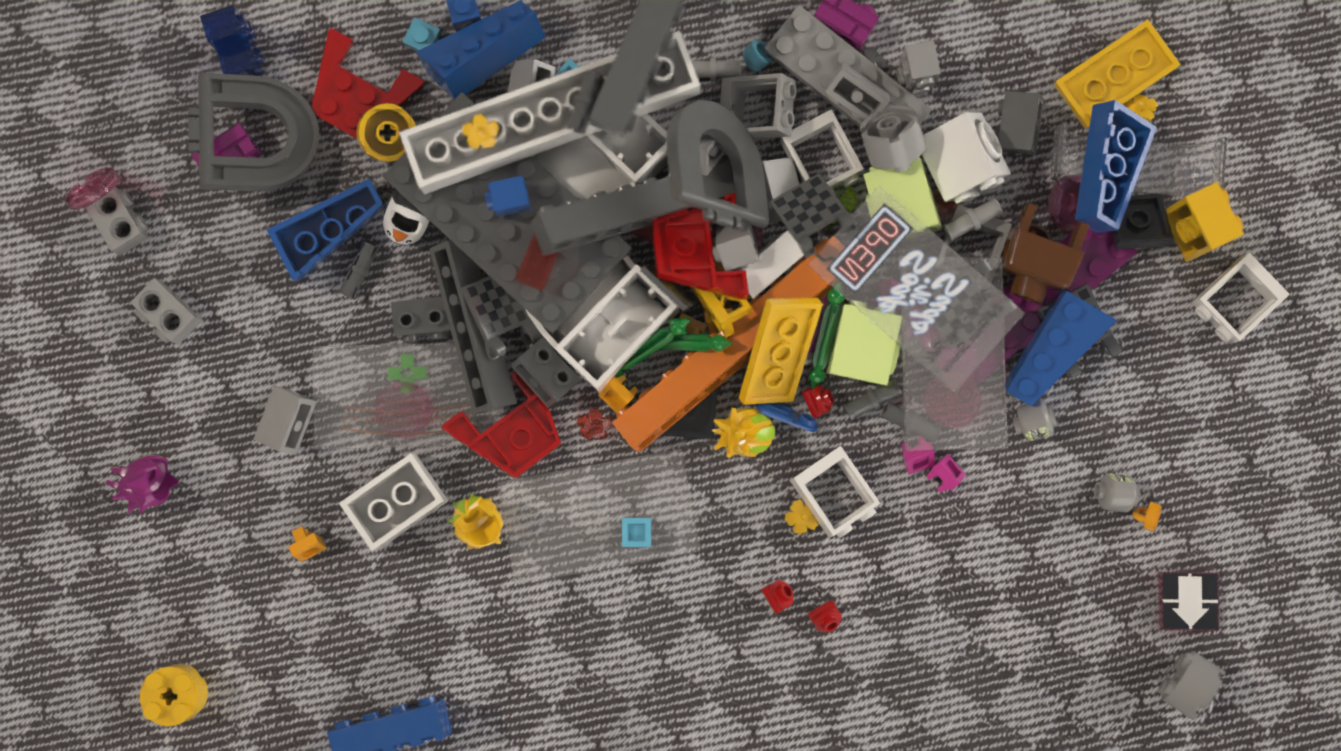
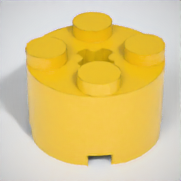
M380 104L369 109L360 118L357 125V140L360 148L370 158L380 162L396 161L406 152L399 132L416 127V124L408 112L400 106ZM384 125H387L388 130L394 133L393 136L388 138V141H385L384 136L379 134V131L384 129Z
M174 664L152 672L145 678L140 690V704L144 717L162 726H175L192 719L203 709L208 697L206 681L195 668L186 664ZM171 691L177 694V699L174 700V697L171 696Z

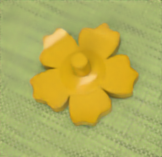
M1142 94L1133 98L1134 101L1129 100L1123 104L1148 122L1154 118L1153 112L1156 111L1158 106L1155 99H1148L1147 96Z
M479 113L474 114L473 122L468 121L462 125V134L468 136L467 142L469 147L478 149L480 145L483 148L493 147L496 144L494 137L497 136L499 128L496 121L487 123L488 118Z
M800 499L793 501L790 506L792 512L785 513L784 520L789 526H793V532L798 535L807 532V528L815 530L818 526L816 518L812 516V512L806 504L803 505Z

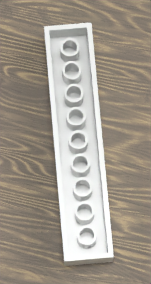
M680 31L673 33V39L668 50L663 49L658 60L662 61L656 78L650 77L646 87L650 88L644 105L639 104L635 114L638 117L700 95V84ZM617 54L399 132L421 191L424 194H428L601 131L602 129L592 126L590 120L588 121L585 134L573 132V129L569 130L567 124L570 121L575 106L573 102L574 97L580 92L585 72L594 71L598 73L597 77L600 74L604 77L597 95L598 98ZM481 113L488 118L487 123L496 121L497 125H499L497 136L494 137L496 144L493 147L483 148L482 145L478 149L469 147L467 142L468 136L462 134V125L468 121L473 122L474 114Z

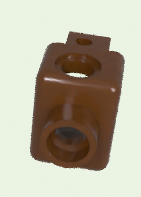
M1028 203L1023 207L1016 229L1008 234L999 267L1002 272L1015 276L1010 294L1033 303L1043 304L1048 289L1060 291L1069 288L1085 254L1080 250L1090 225L1083 222L1076 224L1069 244L1065 246L1028 232L1037 208L1036 205Z

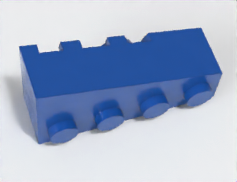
M520 0L416 51L427 74L455 100L461 93L464 95L470 93L546 38L536 13Z
M1116 100L1095 104L1092 107L1075 220L1079 223L1089 224V229L1096 233L1119 230L1157 129L1156 126Z
M369 178L267 229V232L292 280L299 282L386 207V203L375 181Z
M1060 290L1045 318L1041 321L1002 386V389L1032 406L1117 320L1068 291Z
M435 695L419 699V705L408 708L407 703L390 707L391 713L380 715L379 711H374L362 715L363 720L352 723L351 718L334 723L335 728L327 732L331 751H397L408 744L411 748L423 745L431 741L433 737L435 741L443 740L453 732L445 699L436 700Z

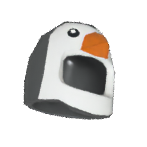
M395 190L388 199L384 209V231L396 244L410 245L423 237L432 222Z

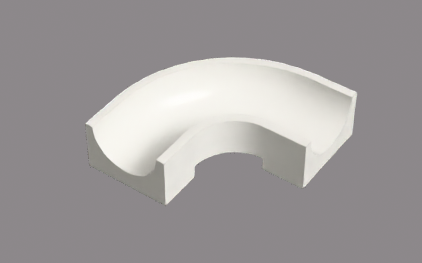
M645 114L638 117L633 131H627L624 139L601 130L532 155V157L572 194L581 200H585L600 191H606V193L615 192L617 188L623 185L631 184L633 187L640 185L649 178L655 177L668 164L667 132L651 116ZM628 255L554 334L548 331L526 310L528 316L543 337L599 393L629 358L657 330L666 324L670 318L674 319L679 313V307L640 271L641 268L637 264L635 265Z

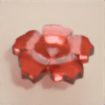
M597 408L590 409L589 416L587 414L578 416L577 425L581 427L580 433L582 437L590 439L593 436L595 440H603L607 437L606 431L610 429L612 424L610 416L602 417L603 413Z

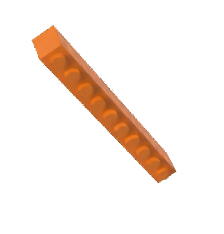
M832 236L829 240L824 239L819 242L815 247L816 254L809 258L803 257L793 265V270L789 274L774 280L770 285V290L764 295L754 297L749 302L752 312L732 323L734 334L726 338L732 342L731 346L726 347L721 352H716L712 349L689 352L682 359L683 363L675 370L670 369L665 372L660 378L661 382L653 388L650 387L644 390L639 395V400L631 407L627 406L616 415L617 419L612 424L632 449L641 453L749 362L766 299L818 298L821 301L828 295V292L840 281L826 269L833 260L823 262L817 255L819 254L823 259L829 257L836 258L841 253L844 247L835 236ZM714 332V333H712V334L709 335V336L713 337V336L716 335V334H720V335H722V334H721L720 332H719V333Z

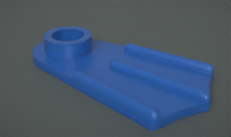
M781 403L755 404L763 415L810 432L818 430L817 420L807 413H801L800 415L794 412L792 408Z

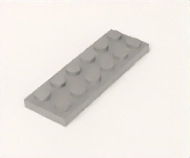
M800 5L796 7L763 50L859 127L862 122L851 114V110L844 105L839 106L827 97L828 94L825 93L827 83L843 62L890 94L889 103L881 114L889 112L888 107L908 106L915 111L921 124L931 111L928 106Z

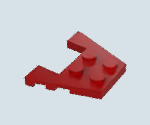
M330 28L311 108L317 118L357 140V125L365 112L380 104H395L402 107L408 101L407 99L415 92L423 89L426 83L424 80L402 69L391 89L386 93L340 66L354 42L347 36Z
M735 193L725 195L721 200L736 204ZM694 208L689 211L684 209L652 221L651 228L657 278L742 300L748 299L749 290L746 271H715L709 225L712 220H704L703 209Z
M515 371L510 375V378L527 399L521 405L481 434L463 411L441 426L444 432L514 479L518 478L561 445L550 410Z

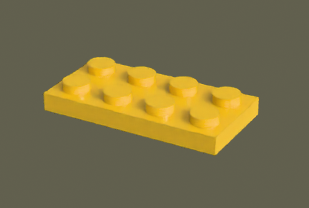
M1147 19L1055 81L1053 85L1086 130L1090 126L1093 105L1116 100L1123 105L1177 69L1181 64Z
M818 298L766 299L739 395V400L743 405L794 401L823 305Z

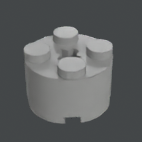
M897 105L888 107L889 112L881 115L879 110L872 113L860 126L861 137L873 168H894L897 172L905 171L910 168L911 162L916 160L927 149L915 111L911 107Z
M1192 651L1190 653L1187 652L1185 655L1181 653L1172 667L1176 672L1170 679L1166 677L1157 692L1162 695L1161 700L1190 719L1195 720L1200 716L1195 711L1200 706L1206 709L1222 684V680L1218 676L1225 675V671Z

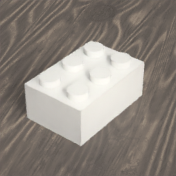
M410 453L339 504L370 550L378 551L447 503L448 499L417 454Z

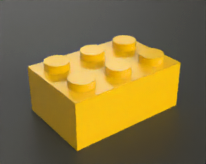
M1218 182L1184 197L1165 209L1173 238L1186 263L1244 235L1242 221L1236 213H1233L1228 204L1230 201L1228 193L1223 187L1219 186Z

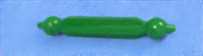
M837 282L827 295L829 303L824 308L812 357L813 368L808 373L812 388L818 386L825 379L824 369L829 364L841 315L840 304L845 299L841 282Z
M670 318L668 320L669 326L657 330L629 358L614 377L623 376L622 370L632 368L671 342L675 335H686L688 332L686 326L690 319Z
M687 333L686 335H675L671 342L660 349L708 351L712 349L716 352H721L726 347L731 346L732 342L720 334L711 337L708 334Z

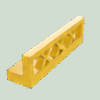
M714 257L715 269L718 272L725 271L721 263L717 264ZM689 286L725 338L734 334L733 322L752 312V307L747 300ZM726 299L739 301L742 306L729 314L724 309Z

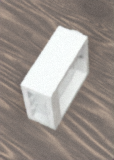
M831 109L793 129L791 137H781L780 144L787 157L793 158L796 173L800 181L804 182L810 177L794 147L828 129L850 168L849 171L827 182L835 193L834 189L842 184L846 188L860 180L859 175L862 174L864 168Z
M788 231L777 235L758 252L759 261L748 264L746 269L741 270L746 271L748 299H753L804 256Z
M1249 252L1239 257L1191 303L1196 307L1195 312L1204 321H1209L1216 328L1215 333L1223 341H1229L1232 344L1241 341L1290 294ZM1239 271L1267 301L1235 330L1207 300Z
M841 446L790 480L828 537L835 535L838 538L843 537L853 530L850 524L859 518L862 522L877 513L874 508L881 504ZM838 463L865 504L835 525H832L805 484Z

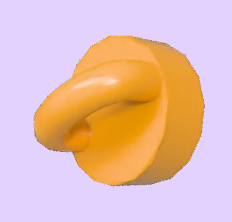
M1150 502L1149 507H1136L1132 515L1137 521L1144 523V530L1154 532L1158 525L1162 506L1159 503Z

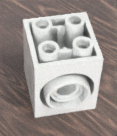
M965 112L923 135L927 149L922 153V156L945 202L955 201L956 204L963 201L964 203L969 202L980 196L978 191L988 188L991 190L1004 184L1003 178L1011 174L1002 156L1000 142L991 126L985 121L982 113Z

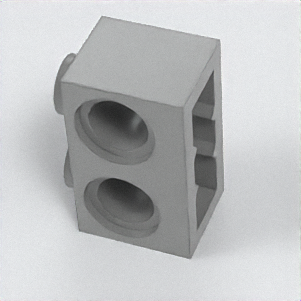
M112 185L102 191L99 197L97 194L95 195L96 198L93 197L87 200V205L83 203L112 252L122 255L150 238L145 231L148 226L139 213L136 215L131 206L134 202L126 190L121 191ZM116 201V209L108 214V205ZM130 225L131 231L129 235L122 237L121 231L123 227Z
M153 278L130 302L137 309L134 312L136 316L146 324L150 321L157 328L154 331L155 334L165 343L170 341L180 344L202 321L163 281ZM158 297L160 301L159 306L152 311L150 309V302L153 298ZM178 316L180 324L175 330H171L170 321L173 317Z

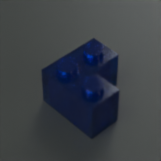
M231 5L200 15L207 41L217 52L223 74L251 76L264 74L261 64L265 63L260 48H255L253 38L256 37V32L252 22H247L244 13H239Z

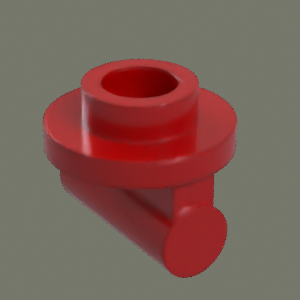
M819 385L802 391L805 402L814 418L831 412L834 398L829 389Z
M776 580L761 589L775 614L793 604V590L790 585L781 580Z
M832 599L807 614L819 632L834 631L842 619V615Z

